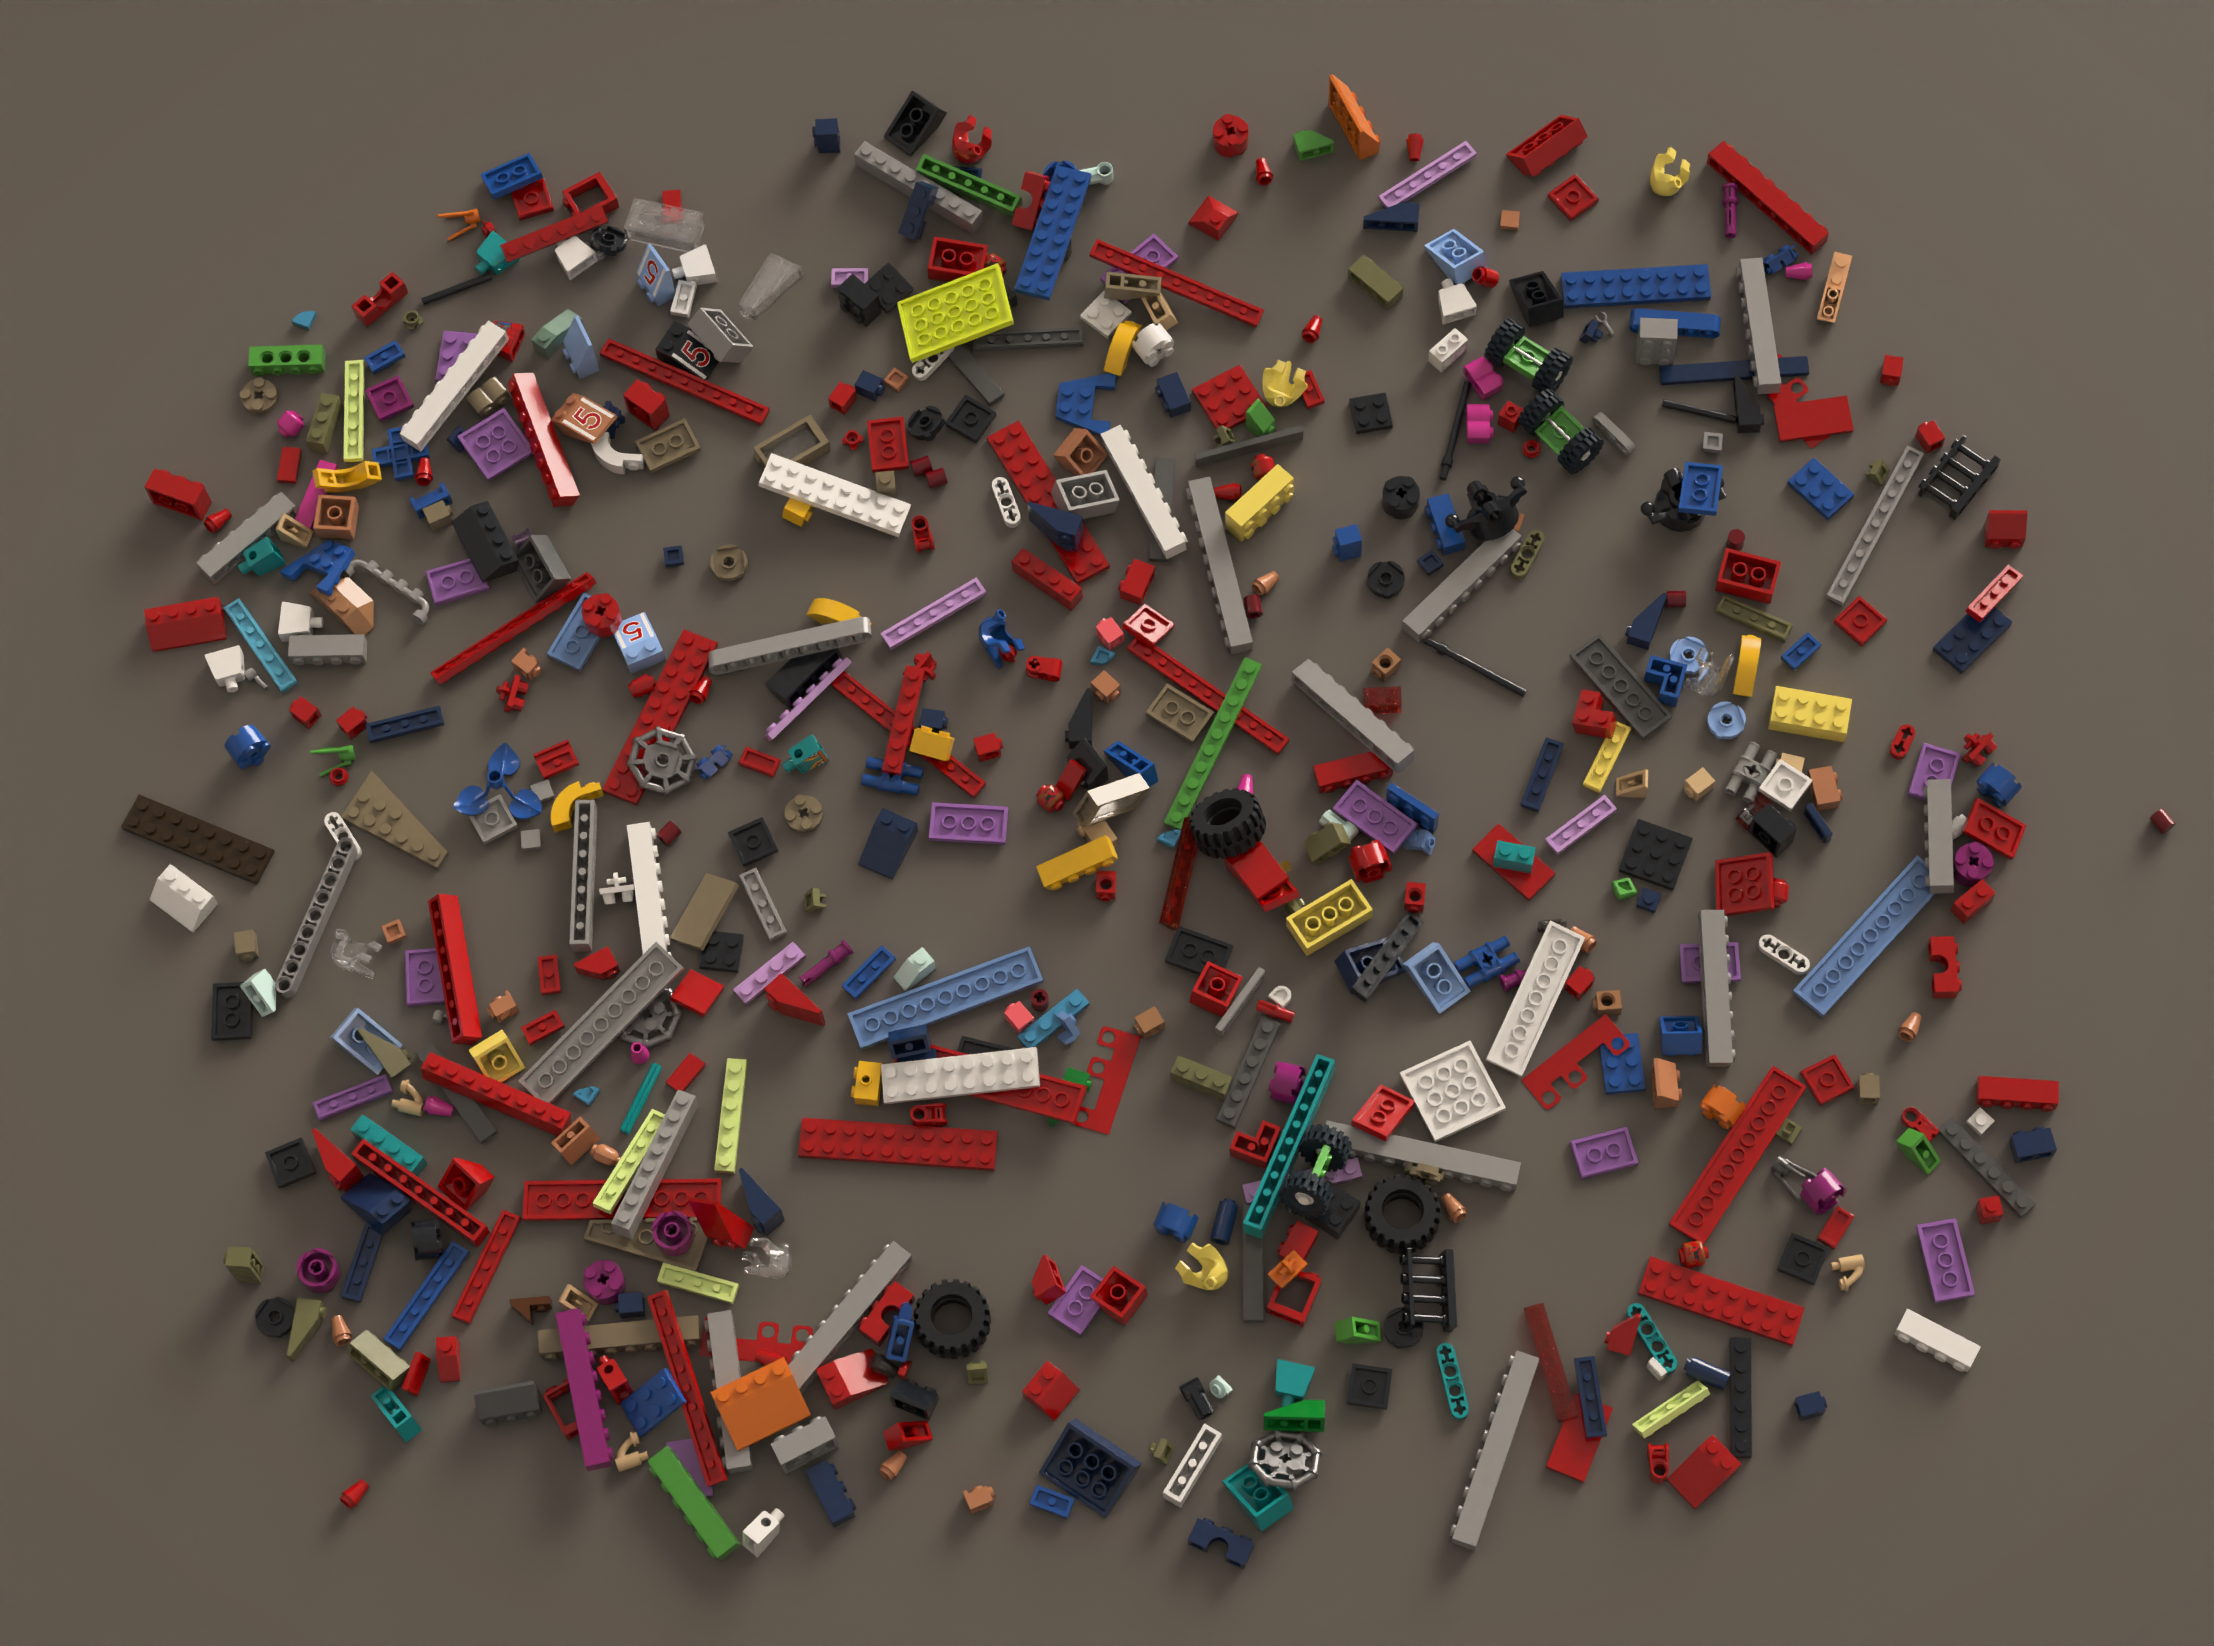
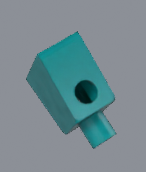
M495 231L489 234L476 251L479 263L474 268L480 275H483L488 269L495 275H498L520 260L519 258L507 263L500 247L501 244L507 241Z
M265 537L243 552L246 561L240 563L238 567L243 575L253 570L258 576H261L286 565L280 549L268 537Z
M1281 1359L1277 1360L1275 1395L1283 1397L1281 1407L1293 1404L1294 1400H1304L1314 1377L1315 1367Z

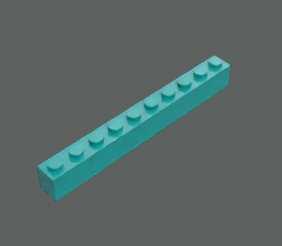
M1316 1054L1243 1221L1244 1233L1263 1239L1280 1200L1279 1194L1285 1178L1292 1172L1299 1156V1145L1306 1129L1312 1125L1335 1073V1060Z

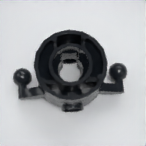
M1679 468L1668 470L1663 475L1661 489L1656 494L1655 504L1650 501L1644 502L1640 508L1641 513L1648 516L1652 525L1661 523V525L1672 531H1690L1700 525L1705 515L1679 512V502L1675 497H1680L1683 474ZM1721 479L1719 501L1727 497L1723 489L1725 484L1723 479Z
M1521 476L1513 477L1510 485L1514 491L1508 497L1496 496L1495 493L1490 492L1480 481H1472L1467 486V496L1471 505L1467 518L1460 521L1456 514H1449L1445 519L1446 526L1454 528L1457 533L1469 530L1472 536L1483 541L1495 540L1505 536L1518 522L1519 512L1516 504L1527 493L1524 487L1525 480Z

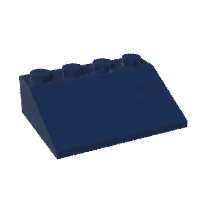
M1075 1418L1066 1425L1039 1473L1106 1518L1133 1480L1142 1463Z

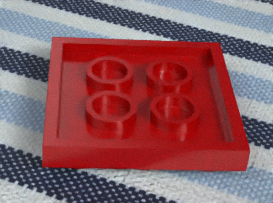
M1240 364L1192 389L1193 395L1215 429L1221 425L1232 429L1246 422V411L1257 399L1267 408Z
M1771 852L1715 860L1716 910H1724V916L1774 909L1773 854Z

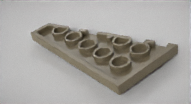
M371 770L341 818L439 870L449 855L448 852Z
M696 1217L688 1218L695 1234L693 1244L685 1253L677 1257L667 1255L658 1249L652 1235V1225L656 1218L642 1220L632 1240L613 1232L611 1225L613 1219L590 1220L583 1238L587 1242L695 1272L698 1271L709 1240L705 1236Z

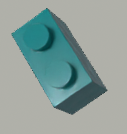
M1497 840L1493 866L1531 873L1536 847Z

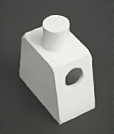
M576 236L557 243L558 247L554 250L569 280H572L598 261L595 251Z
M706 244L681 255L680 261L682 266L672 269L674 279L685 277L686 281L697 283V285L717 282Z
M1452 279L1442 281L1443 289L1438 291L1442 324L1476 315V303L1464 284L1454 285Z
M282 602L278 635L282 642H288L289 636L312 635L313 628L324 627V618L315 617L311 607Z
M237 645L205 654L207 663L218 686H226L227 692L230 693L237 691V682L245 679L244 654L241 647Z
M777 1508L771 1514L763 1511L743 1530L742 1545L758 1558L778 1535L779 1522L785 1517L784 1514Z

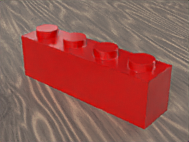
M1022 548L1011 561L1012 571L1072 611L1083 598L1082 588L1026 549Z
M1372 751L1313 766V774L1319 793L1324 792L1326 794L1332 793L1335 789L1339 788L1348 789L1356 780L1362 784H1368L1372 780L1379 778L1383 780L1393 775V770Z
M1978 1076L1976 1081V1104L1985 1108L2001 1106L2003 1109L2021 1107L2022 1110H2032L2035 1108L2041 1109L2044 1112L2056 1110L2059 1104V1081Z

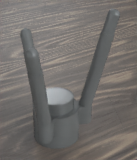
M1779 1156L1771 1167L1775 1171L1773 1175L1781 1181L1795 1200H1799V1197L1782 1175L1787 1176L1791 1171L1803 1179L1806 1177L1804 1174L1812 1178L1817 1176L1782 1156Z

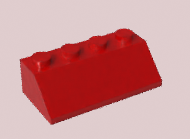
M1560 115L1509 151L1506 156L1524 175L1535 177L1542 172L1541 170L1553 165L1559 157L1567 155L1570 149L1581 145L1588 136L1579 118Z
M219 597L144 609L145 624L152 652L227 639L224 609Z

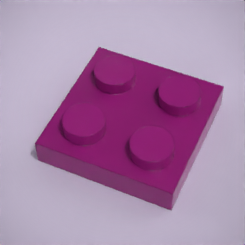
M399 375L365 390L380 422L414 408Z

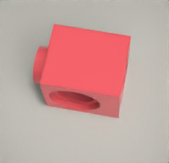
M1112 617L1107 620L1103 619L1097 624L1096 635L1108 650H1112L1124 642V633Z
M1020 1001L1016 1004H1010L1005 1009L1006 1021L1018 1034L1035 1022L1034 1017Z

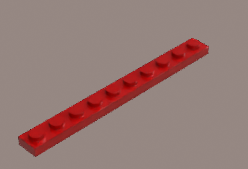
M1096 239L1089 254V257L1128 274L1162 277L1161 288L1257 328L1264 313V310L1099 239Z
M608 338L600 351V356L760 426L763 425L770 413L769 407Z
M588 572L582 574L430 672L431 676L439 685L449 681L452 676L463 672L472 663L480 661L489 652L496 651L500 645L511 641L520 632L527 631L534 623L544 620L548 614L558 611L565 603L571 602L579 594L589 591L593 585L597 584L594 577Z
M1137 638L1130 643L1127 651L1218 713L1226 697L1225 693L1156 645L1150 648ZM1245 707L1242 708L1234 724L1276 755H1279L1290 741L1288 737Z
M843 671L831 683V686L891 733L895 710ZM914 725L912 727L909 739V748L911 746L914 730L917 729ZM918 754L973 799L986 786L984 780L952 755H950L948 761Z
M663 1290L647 1298L672 1377L687 1401L682 1406L706 1485L707 1487H712L728 1479L668 1290Z

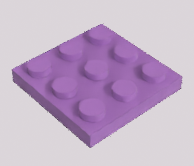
M505 408L457 436L488 482L533 455L529 442Z

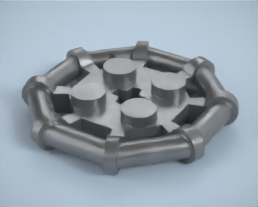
M656 726L655 729L632 740L633 746L626 764L632 771L641 789H649L668 796L669 793L692 782L691 776L695 761L698 758L692 751L683 733H675ZM656 737L657 742H655L654 744L648 746L645 743L646 741ZM662 737L675 740V742L670 743L667 741H663ZM679 744L681 745L686 755L682 756L681 753L678 752L677 746ZM640 748L645 750L643 759H637ZM661 756H664L667 764H659L657 758L660 759ZM682 762H687L685 773L680 771ZM640 765H643L644 771L648 774L645 778L638 768ZM675 775H677L680 778L679 780L669 785L668 779H671ZM651 777L662 780V785L649 782Z
M665 988L660 993L663 996L660 999L655 998L630 1024V1028L624 1030L619 1035V1040L631 1044L639 1042L647 1049L664 1041H671L680 1018L683 1017V1012L680 1010L679 1005L670 1001L674 990L672 988ZM667 1001H669L671 1006V1012H666L663 1005ZM647 1011L650 1012V1015H652V1017H647V1019L644 1020L642 1014L646 1013ZM667 1018L671 1019V1021L666 1030L663 1027L666 1023ZM635 1032L643 1035V1040L632 1036V1034ZM661 1032V1035L649 1039V1036L652 1035L651 1033Z
M1272 1431L1262 1438L1252 1441L1250 1461L1247 1465L1264 1482V1486L1288 1488L1296 1491L1298 1487L1319 1477L1320 1458L1323 1454L1306 1437L1305 1433ZM1281 1439L1293 1440L1295 1442H1282ZM1275 1440V1442L1271 1443L1270 1447L1265 1446L1269 1442ZM1301 1445H1303L1309 1452L1304 1453ZM1259 1453L1265 1455L1264 1460H1258ZM1282 1459H1288L1287 1463H1283ZM1306 1461H1312L1310 1468L1305 1466ZM1264 1468H1265L1266 1470H1267V1468L1269 1469V1471H1270V1474H1269V1475L1263 1470ZM1298 1473L1299 1475L1303 1474V1476L1295 1479V1475Z

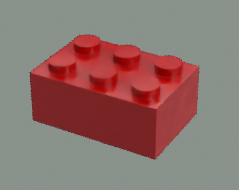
M154 468L144 486L153 504L203 521L212 503L202 483L198 481L191 482L181 475L174 476L164 469L158 470Z
M1726 548L1715 591L1770 604L1781 561Z

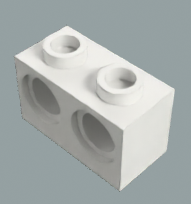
M1454 328L1429 350L1428 361L1442 373L1467 351L1468 339Z

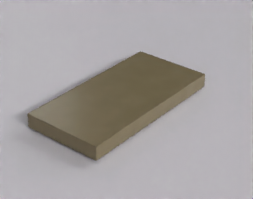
M706 873L671 934L670 939L703 951L739 885L736 882Z

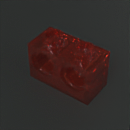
M1401 686L1363 688V706L1369 708L1373 714L1401 713Z

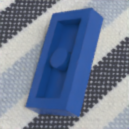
M394 340L367 355L364 359L372 373L376 374L406 356L397 341Z
M1807 632L1781 655V660L1795 671L1818 651L1822 644Z
M1036 1485L1029 1504L1030 1506L1068 1519L1075 1499Z

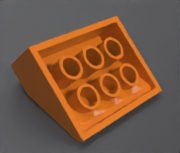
M1333 74L1329 75L1328 104L1359 160L1379 153L1380 139L1377 134L1374 135L1372 124L1369 120H1366L1362 106H1358L1355 93H1351L1349 87Z
M784 1357L710 1392L737 1451L811 1416Z

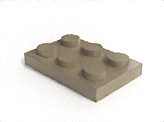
M685 418L635 441L651 474L701 451Z
M1166 684L1147 709L1146 716L1193 744L1214 716V712L1171 685Z

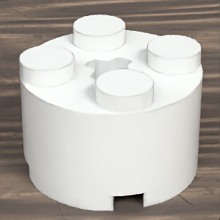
M1157 323L1158 326L1151 324L1137 334V341L1133 340L1131 344L1139 357L1150 367H1154L1158 364L1159 360L1170 356L1174 352L1172 348L1174 340L1160 323Z

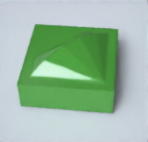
M1630 877L1612 881L1611 887L1618 901L1637 895Z

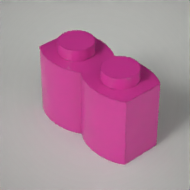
M1483 356L1465 365L1463 373L1467 380L1471 382L1479 397L1485 400L1502 390L1503 379L1500 374H1496L1492 370L1493 365L1489 359L1486 360Z
M1467 404V444H1489L1490 438H1493L1494 429L1490 427V421H1493V410H1490L1489 404Z

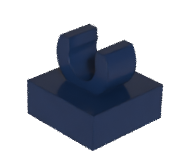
M1592 319L1587 323L1579 340L1586 343L1589 340L1597 342L1598 339H1601L1603 332L1596 329L1599 322Z

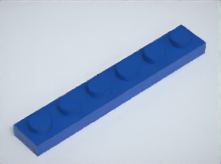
M454 1241L450 1243L383 1338L385 1342L400 1351L403 1349L470 1254L467 1249Z

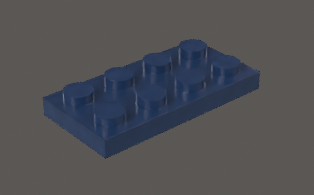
M1996 607L1981 623L1969 614H1966L1933 647V651L1962 674L2011 626L2013 621Z

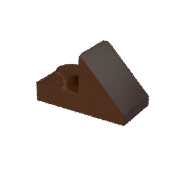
M550 1296L509 1299L511 1307L531 1325H533V1310L541 1313L546 1312L547 1309H552Z

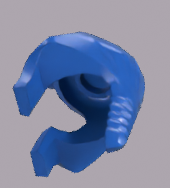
M998 609L994 616L986 618L979 626L978 632L980 643L984 646L998 669L1003 667L998 651L999 648L1002 653H1008L1011 651L1008 644L1014 643L1017 651L1025 649L1022 639L1013 637L1006 630V622L1004 621L1006 614L1001 609Z

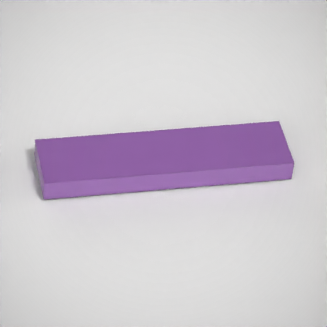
M384 1074L312 1103L318 1120L323 1121L392 1094L393 1090L387 1074Z

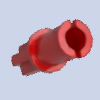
M1259 1000L1256 1005L1257 1011L1273 1016V1019L1278 1018L1289 1023L1292 1022L1295 1011L1263 1000Z

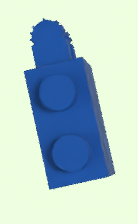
M908 1302L901 1304L898 1316L894 1315L885 1352L887 1359L906 1362L914 1328V1319H911L913 1309Z

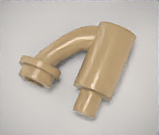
M403 1080L400 1085V1091L404 1094L409 1092L414 1101L403 1098L400 1101L393 1099L391 1107L398 1108V1112L421 1117L425 1105L423 1098L410 1084V1080Z
M1862 1254L1838 1258L1837 1262L1831 1263L1832 1271L1838 1269L1840 1272L1854 1270L1848 1279L1846 1276L1839 1279L1840 1290H1845V1292L1849 1290V1286L1858 1280L1863 1273V1268H1865Z
M630 1432V1437L621 1445L617 1452L615 1462L619 1472L642 1465V1461L649 1459L647 1451L640 1454L636 1451L625 1455L632 1444L635 1447L637 1446L636 1444L640 1443L637 1432Z

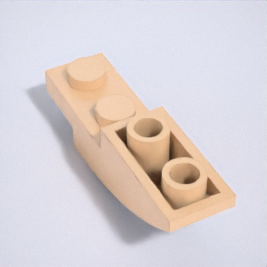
M1834 252L1817 320L1835 324L1852 259L1851 255Z

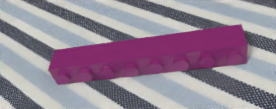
M579 1308L555 1313L585 1467L588 1472L612 1466L611 1460L614 1459L612 1447L608 1448L607 1440H610L608 1428H604L603 1421H606L605 1410L600 1409L599 1402L603 1400L600 1389L597 1390L596 1383L599 1382L597 1371H593L592 1368L595 1359L593 1351L589 1352L588 1345L591 1344L589 1332L585 1333L584 1326L588 1325L585 1313L582 1314Z

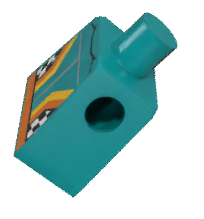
M811 734L788 749L791 758L782 762V765L787 773L795 768L801 773H805L828 762L829 759L821 744Z

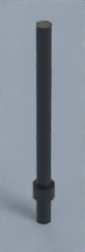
M1469 381L1464 382L1446 454L1442 458V469L1439 479L1443 481L1447 480L1449 469L1452 468V457L1471 387V382Z
M1429 637L1426 638L1424 644L1437 650L1436 652L1442 656L1446 655L1523 697L1525 696L1526 689L1449 649L1448 645L1442 642L1440 644Z

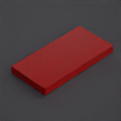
M1847 395L1773 406L1779 442L1851 433L1854 431Z
M1498 823L1472 849V852L1524 898L1530 901L1555 876V872L1536 855H1534L1531 873L1494 867L1493 862L1497 840L1523 845Z
M1577 1393L1574 1394L1546 1468L1584 1483L1602 1437L1586 1439L1580 1396ZM1602 1404L1605 1424L1607 1425L1613 1408Z

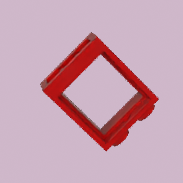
M601 172L562 191L564 197L562 202L566 209L570 208L572 211L570 213L571 217L582 213L572 199L598 186L606 200L589 209L601 205L606 215L619 208L617 197Z
M1301 1271L1296 1278L1314 1285L1303 1312L1300 1313L1275 1303L1281 1290L1276 1284L1266 1307V1313L1304 1328L1322 1285V1279L1313 1272L1305 1273Z
M566 1378L563 1384L548 1388L543 1397L566 1439L569 1440L579 1434L577 1421L565 1426L552 1402L570 1392L569 1380Z

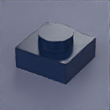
M458 426L447 438V441L459 453L465 449L457 437L465 432L461 426Z
M682 545L663 548L666 568L684 565Z
M1433 549L1417 559V563L1428 576L1444 565Z
M1643 888L1636 907L1655 913L1661 894Z

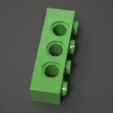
M323 345L249 347L248 367L251 374L263 376L264 374L299 375L301 373H325L326 353Z

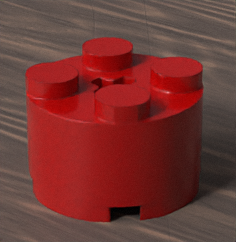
M1225 114L1213 126L1214 148L1218 154L1224 157L1243 154L1249 142L1248 124L1238 116Z
M596 594L583 602L582 617L587 630L591 634L598 635L599 637H608L618 631V627L622 623V615L617 601L610 594Z
M1373 840L1364 846H1355L1350 850L1351 854L1348 857V861L1357 882L1360 883V880H1363L1364 883H1372L1385 877L1384 873L1387 870L1388 873L1391 872L1392 864L1384 845L1379 840Z

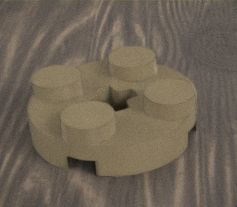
M257 377L243 387L240 391V397L244 408L252 414H265L276 406L278 392L273 383L262 377ZM257 394H262V399H255Z
M723 545L717 549L714 555L712 554L710 566L718 580L730 582L745 576L748 560L745 552L737 546ZM727 560L734 562L731 566L724 565L727 563Z
M796 795L785 808V819L788 826L798 833L816 830L823 820L822 806L819 801L812 796ZM806 810L808 816L801 818L800 812Z
M1412 1163L1405 1165L1404 1174L1412 1175L1414 1180L1417 1177L1422 1179L1424 1185L1428 1183L1431 1187H1435L1436 1183L1443 1182L1444 1172L1438 1173L1439 1168L1422 1163H1417V1167L1411 1166Z

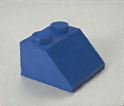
M1659 1016L1662 1055L1676 1056L1677 1054H1686L1688 1056H1695L1696 1054H1702V1029L1698 1016Z

